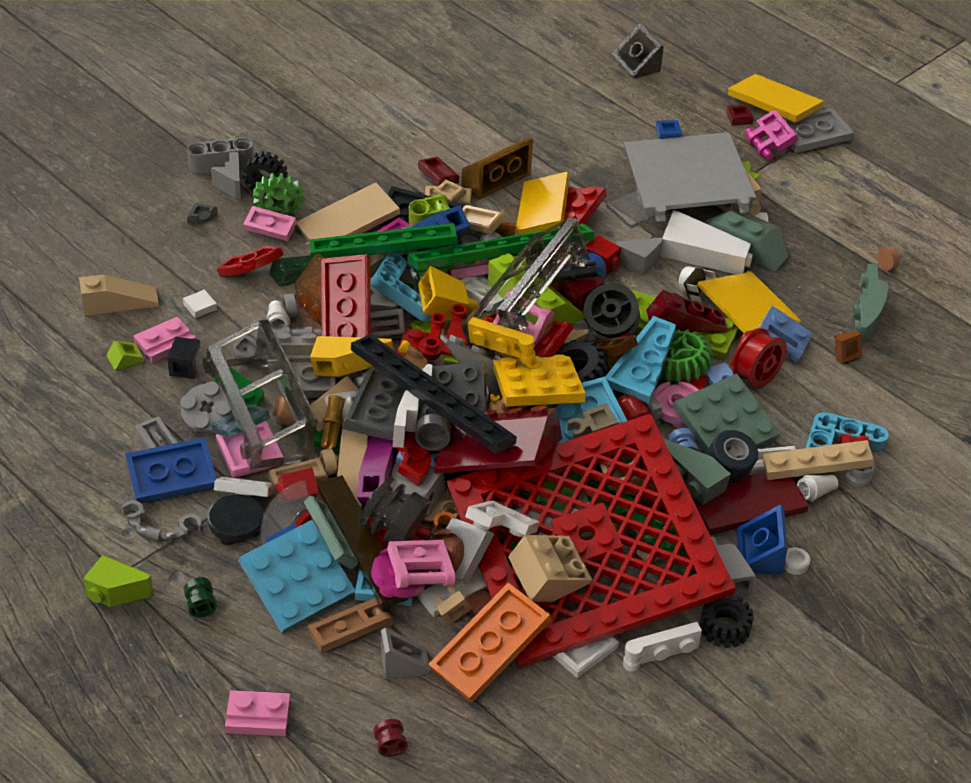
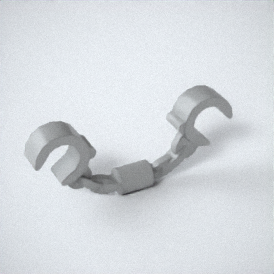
M132 500L122 505L123 514L137 511L127 515L128 524L136 528L137 532L145 535L146 538L158 541L160 539L169 540L183 536L188 538V529L186 528L188 525H195L199 533L202 532L201 519L197 515L188 514L177 520L178 528L173 532L163 533L160 529L145 528L140 525V521L146 519L145 510H143V505L140 502Z

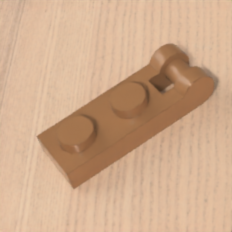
M374 598L309 625L308 634L322 654L375 630H382L385 627L389 628L393 624V619L388 612H384L381 609L377 599Z

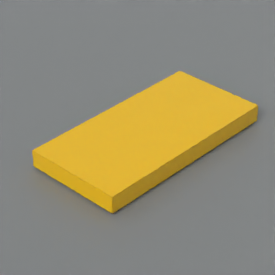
M757 74L728 88L729 96L768 112L775 109L782 118L795 123L823 108V100Z
M568 172L524 182L515 230L517 235L563 227L570 180Z

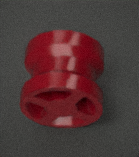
M387 719L375 725L373 733L375 739L379 741L377 749L380 755L393 757L407 749L408 742L406 737L402 735L404 728L400 720Z

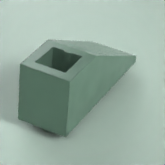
M663 438L691 497L704 505L726 491L731 474L713 457Z

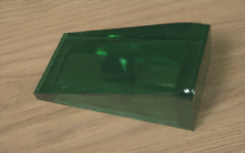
M311 255L279 258L272 262L270 276L279 287L287 286L320 274L321 263L319 260L311 261Z

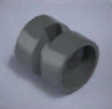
M425 403L418 410L415 431L416 442L426 450H441L450 441L452 422Z

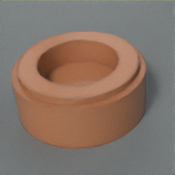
M888 246L878 251V263L883 270L889 271L899 266L900 256L894 247Z

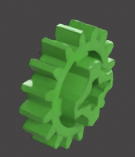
M271 173L270 179L263 176L262 183L256 182V188L253 189L254 205L262 209L295 216V210L300 211L301 204H304V189L299 187V181L292 182L291 175L286 179L283 173H280L279 177H275Z

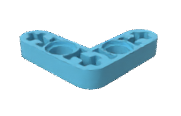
M389 252L372 277L371 285L378 292L421 321H431L432 315L423 313L420 294L398 280L407 266L406 260L398 253Z
M822 412L814 418L806 448L832 445L833 440L839 442L841 433L848 434L844 431L845 429H852L856 431V434H850L852 437L857 438L860 435L862 436V433L865 434V436L869 437L870 450L879 451L886 447L889 433L884 427ZM814 440H822L826 445H818L814 443Z

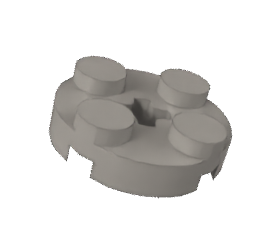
M209 381L194 387L182 397L180 402L182 418L187 427L193 432L197 433L199 431L206 434H215L225 429L232 420L234 403L231 395L225 388L218 386L216 382ZM205 405H213L211 413L201 412Z

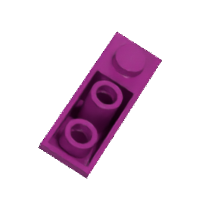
M375 436L369 439L359 470L357 499L365 511L391 510L388 490L395 464L396 448L392 447L393 441Z

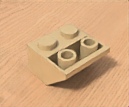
M524 535L508 556L528 598L533 602H554L590 584L592 581L569 536Z

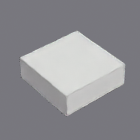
M205 289L183 298V305L195 319L217 310V303Z

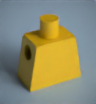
M432 266L428 268L418 283L422 309L425 314L442 313L446 316L447 320L452 321L451 311L452 306L455 304L465 305L469 314H473L476 310L477 301L467 296L465 284Z

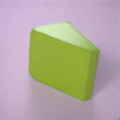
M113 341L107 353V357L115 370L137 365L145 360L136 343Z

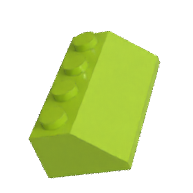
M508 253L489 261L488 285L503 299L509 290H514L523 299L542 309L548 308L554 312L553 319L547 325L544 334L553 321L574 324L585 319V315L540 277L532 268ZM515 305L513 306L524 318L536 324L538 317Z

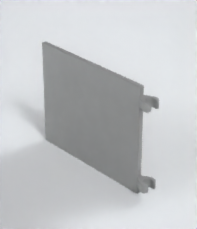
M729 132L624 142L645 212L654 211L656 222L666 221L665 212L669 209L738 203L740 214L750 213L748 204H750V201H756V195Z

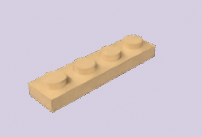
M867 440L762 454V462L767 480L873 467L874 462Z

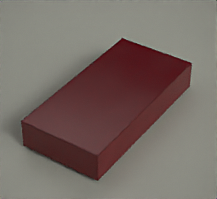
M438 156L418 161V168L437 186L445 180L455 184L459 183L460 176Z

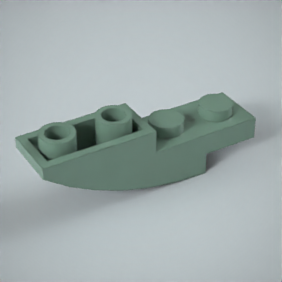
M868 264L866 273L861 274L860 287H864V289H862V294L859 296L858 304H854L852 309V318H856L853 324V331L862 334V345L871 338L879 326L887 299L888 281L878 280V264Z

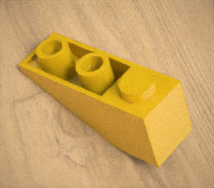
M317 336L310 355L314 376L340 377L371 367V364L351 351V342L360 338ZM377 338L394 350L392 339Z

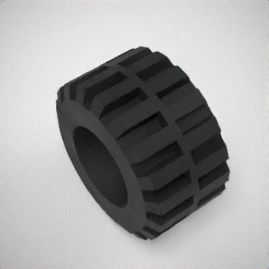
M581 339L580 341L571 340L570 343L566 344L564 342L555 354L570 356L581 383L605 377L610 371L601 347L599 345L596 346L592 341L587 343L586 340Z

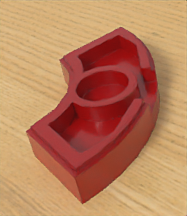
M263 246L252 253L232 256L218 266L217 271L219 276L247 273L274 262L284 254L279 247Z
M405 431L403 448L395 447L403 457L397 472L419 486L426 479L430 470V452L417 444L415 432Z

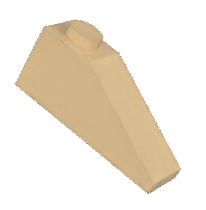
M108 275L79 278L84 316L159 307L155 286Z

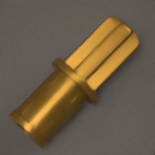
M335 395L328 397L327 412L325 418L322 419V422L325 423L321 440L322 448L335 449L339 427L343 426L341 421L345 398Z

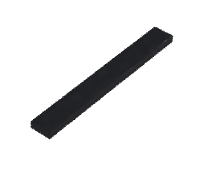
M372 334L351 342L352 352L493 453L498 454L516 444L517 436Z

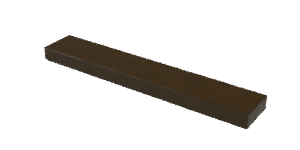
M343 475L317 482L319 494L324 503L328 505L357 557L358 566L381 609L408 601V598L395 596L388 598L383 596L379 591L380 588L373 581L371 575L373 562L384 549Z

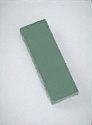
M309 496L304 503L334 559L352 570L359 564L358 559L331 510L324 502L314 496Z

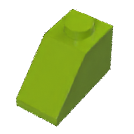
M104 555L99 558L83 578L86 597L95 603H102L109 607L149 598L153 594L150 574Z

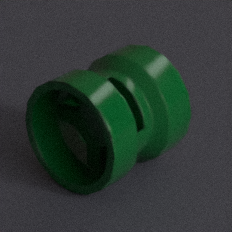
M205 577L189 580L184 585V594L188 600L189 614L196 618H202L214 613L217 603L213 595L211 581Z

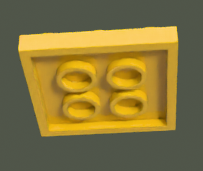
M554 355L553 357L544 358L536 356V360L532 364H523L520 359L512 357L493 360V371L506 407L585 403L586 393L570 356Z

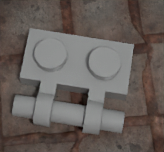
M282 326V329H272L270 354L311 355L317 336H322V329H313V327L290 329L289 326Z

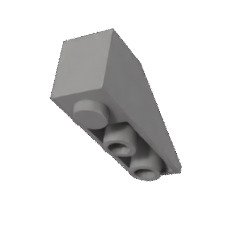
M451 334L450 338L441 335L440 339L459 364L484 361L488 392L496 396L498 394L502 398L493 371V360H501L503 357L495 355L492 358L486 355L487 350L474 344L470 348L464 345L465 340Z

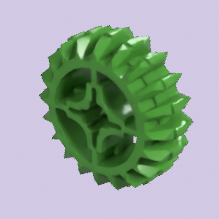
M678 329L672 340L659 376V381L666 379L668 382L676 381L679 384L681 380H685L689 383L691 378L698 380L699 376H706V371L710 370L713 360L710 341H707L705 336H699L698 332L690 333L689 329L686 331Z

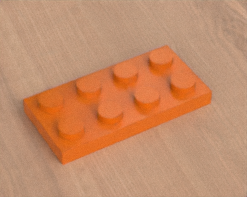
M507 583L428 665L434 673L469 702L473 703L552 620L551 616L514 586Z

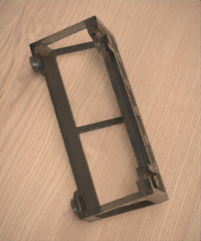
M568 218L534 235L461 325L468 346H473V343H470L468 322L472 317L482 320L498 313L503 327L521 332L522 328L529 326L525 316L564 264L567 262L568 264H576V266H586L590 261V257L578 219ZM561 228L545 248L542 237ZM524 260L528 264L520 269H517ZM527 271L500 306L481 314L510 278Z
M269 319L257 321L208 346L206 358H203L204 372L208 373L211 378L215 377V375L217 376L244 438V443L240 444V453L242 459H246L250 470L311 460L317 419ZM258 328L255 356L225 360L220 348L221 346ZM254 363L257 364L258 368L269 366L271 374L242 389L238 388L229 366ZM275 379L295 424L261 440L242 395ZM295 431L298 455L262 460L263 448Z

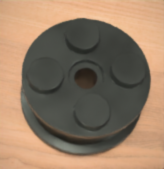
M608 283L595 288L585 301L584 315L588 329L599 340L633 334L639 326L640 311L637 298L629 288L621 284Z

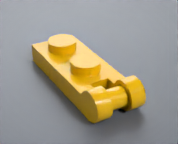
M472 317L468 322L470 343L520 358L523 364L535 362L533 336Z

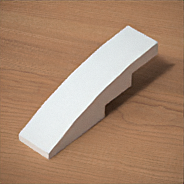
M427 364L422 370L432 376V365ZM407 390L398 406L392 447L403 448L405 431H416L418 410L424 404V402Z

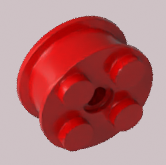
M756 328L750 333H744L730 362L733 374H738L740 378H747L750 385L754 388L764 387L773 380L783 365L787 352L786 342L780 337L772 338L764 328Z

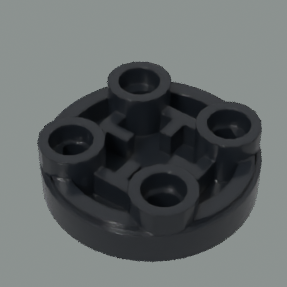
M234 494L222 497L214 502L208 511L209 528L216 537L220 538V542L224 545H232L235 542L244 541L251 537L259 536L262 533L263 509L255 499L249 496Z

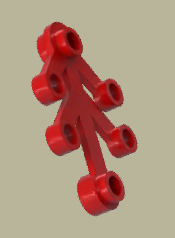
M455 304L452 306V321L449 332L445 336L450 338L451 334L465 340L464 345L472 348L473 343H470L468 326L460 329L462 320L466 318L467 308L463 304ZM488 311L482 320L493 323L498 311ZM434 313L431 316L429 337L423 338L418 345V350L427 360H436L441 354L453 356L439 338L441 329L446 325V316L442 313ZM479 346V347H481V348H483V349H485V350H487V351H491V350H492V349H489V348H485V347Z

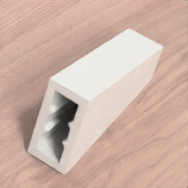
M673 210L662 238L661 257L731 274L744 273L745 267L750 268L753 254L749 253L751 243Z

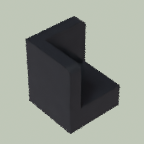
M175 337L167 357L169 376L195 378L197 373L195 357L200 347V340Z

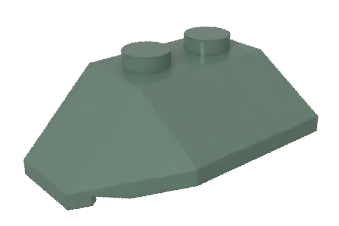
M739 210L725 212L704 222L751 243L749 253L753 254L752 262L777 272L788 260L781 228L749 213L740 214Z

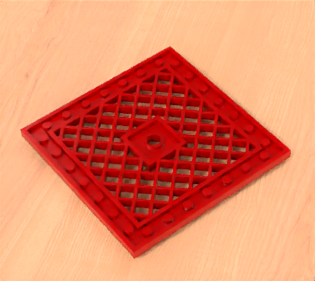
M651 413L557 444L534 466L484 469L446 481L447 488L461 521L474 525L473 520L465 517L468 506L484 503L483 499H486L485 502L494 501L495 498L506 501L504 506L511 508L513 504L523 508L521 514L528 516L530 511L541 514L538 519L540 523L537 532L530 535L543 533L552 536H569L586 569L597 572L590 584L584 586L588 588L585 596L572 592L562 597L557 606L548 602H534L543 610L552 613V620L515 658L518 668L735 594L736 587ZM623 455L634 458L632 465L620 462ZM641 461L645 467V470L638 468ZM598 463L609 467L606 474L595 471ZM615 470L627 473L624 480L612 477ZM572 472L583 475L580 483L569 479ZM633 476L645 480L641 487L630 483ZM590 478L601 482L598 489L587 486ZM547 481L558 484L554 491L543 488ZM651 482L656 492L648 489ZM607 485L619 488L616 495L604 492ZM564 487L575 490L572 498L561 494ZM521 489L531 492L528 500L517 497ZM625 491L637 495L634 502L622 498ZM582 493L593 497L590 504L579 501ZM538 496L549 499L546 506L535 503ZM643 497L655 501L652 508L640 505ZM599 500L611 503L608 510L603 502L598 504ZM556 502L567 506L564 513L553 510ZM661 504L663 505L666 514L658 511ZM617 506L629 510L626 517L614 513ZM635 513L647 516L644 524L632 520ZM548 517L552 518V527L544 525ZM653 519L665 523L662 530L650 526ZM613 523L621 525L618 532L616 531ZM500 526L487 529L494 535L478 564L491 599L507 583H510L519 590L516 580H520L513 566L510 568L507 558L513 551L509 549L513 541L519 543L523 537L513 535L509 530ZM671 526H673L677 536L668 533ZM627 528L639 532L636 540L624 536ZM584 532H591L595 535L590 540L580 538V535ZM645 535L657 538L654 546L642 542ZM498 536L506 538L503 545H501ZM664 541L676 545L673 553L660 549ZM623 545L631 547L628 555L622 554L624 552ZM682 548L687 558L679 556ZM638 550L650 554L646 562L634 558ZM656 557L668 561L665 569L652 565ZM603 559L601 564L596 563L597 561ZM611 559L623 563L620 571L608 567ZM674 564L687 567L683 576L671 572ZM629 566L642 570L638 578L626 574ZM648 573L660 577L657 585L644 581ZM603 575L615 579L611 587L599 583ZM666 580L672 581V583L664 585ZM621 582L633 586L630 594L618 590ZM522 588L521 593L528 597L524 588ZM640 589H643V590L646 591V592H643V593L638 594V592H639ZM595 591L607 595L603 604L591 599ZM613 598L619 600L617 602L611 603ZM568 600L580 604L576 613L564 609ZM586 607L593 609L584 613ZM559 616L565 618L564 620L557 622Z

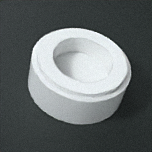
M789 548L783 569L794 575L805 573L810 564L809 554L801 548Z

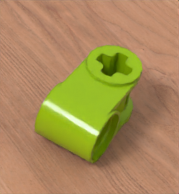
M437 194L432 197L412 201L409 205V224L413 226L439 212L450 209L447 196Z

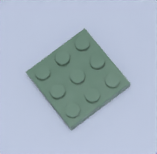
M734 374L678 399L673 404V408L685 425L693 431L695 439L706 454L717 434L725 430H737L745 433L755 442L757 448L777 439L780 435L779 430L738 374Z

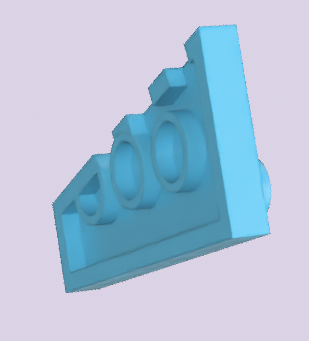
M653 316L636 337L639 345L625 352L605 376L610 388L650 404L676 332V324Z

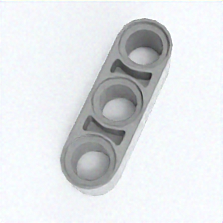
M241 137L192 143L187 147L189 169L194 173L211 172L213 167H225V162H229V152H238L239 169L245 168L248 160L254 154L253 141L249 138Z

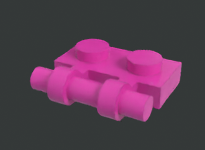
M775 109L756 121L759 126L757 129L747 128L745 131L747 140L751 145L757 147L759 155L765 157L766 160H771L774 156L771 149L776 147L781 152L799 140L797 134ZM767 136L768 139L763 142L762 138Z

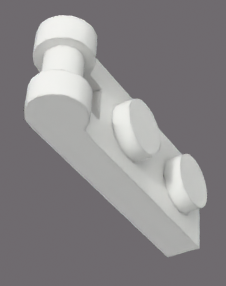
M694 622L628 641L625 646L623 667L633 672L637 671L641 664L655 660L661 661L669 656L680 653L692 652L694 649L699 648L702 632L699 624Z

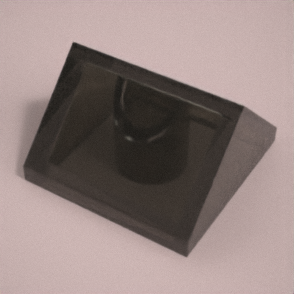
M639 23L612 55L636 79L661 72L664 46Z

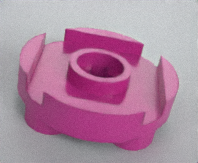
M387 548L381 551L380 555L373 562L371 575L383 596L388 598L394 596L408 598L420 596L423 593L426 584L397 588L395 573ZM429 569L407 571L408 573H428Z

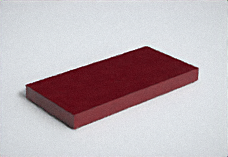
M766 473L748 476L739 482H728L725 492L704 505L692 497L710 535L734 530L779 505L784 507L785 517L808 512L809 504L792 477L767 480Z

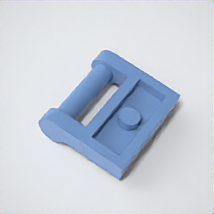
M773 305L758 327L766 329L772 338H782L787 345L786 354L795 363L804 353V349L813 332Z

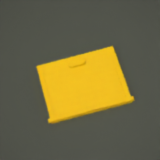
M748 270L746 273L699 281L697 284L743 333H750L758 328L772 305L801 324L800 319L752 271Z

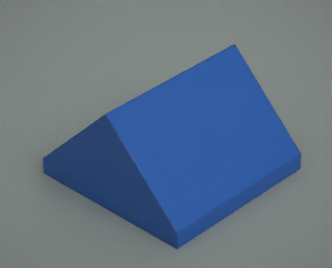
M779 505L736 528L738 550L754 573L782 575L788 546L784 507Z

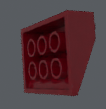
M542 405L533 407L528 411H522V408H512L507 410L506 413H497V410L483 412L517 436L515 445L498 454L493 453L452 423L450 441L446 447L439 451L434 465V473L536 465L563 439L557 408L547 409V406Z

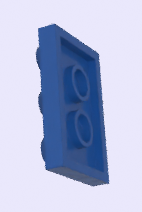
M205 437L125 453L135 499L140 503L214 488L216 475Z

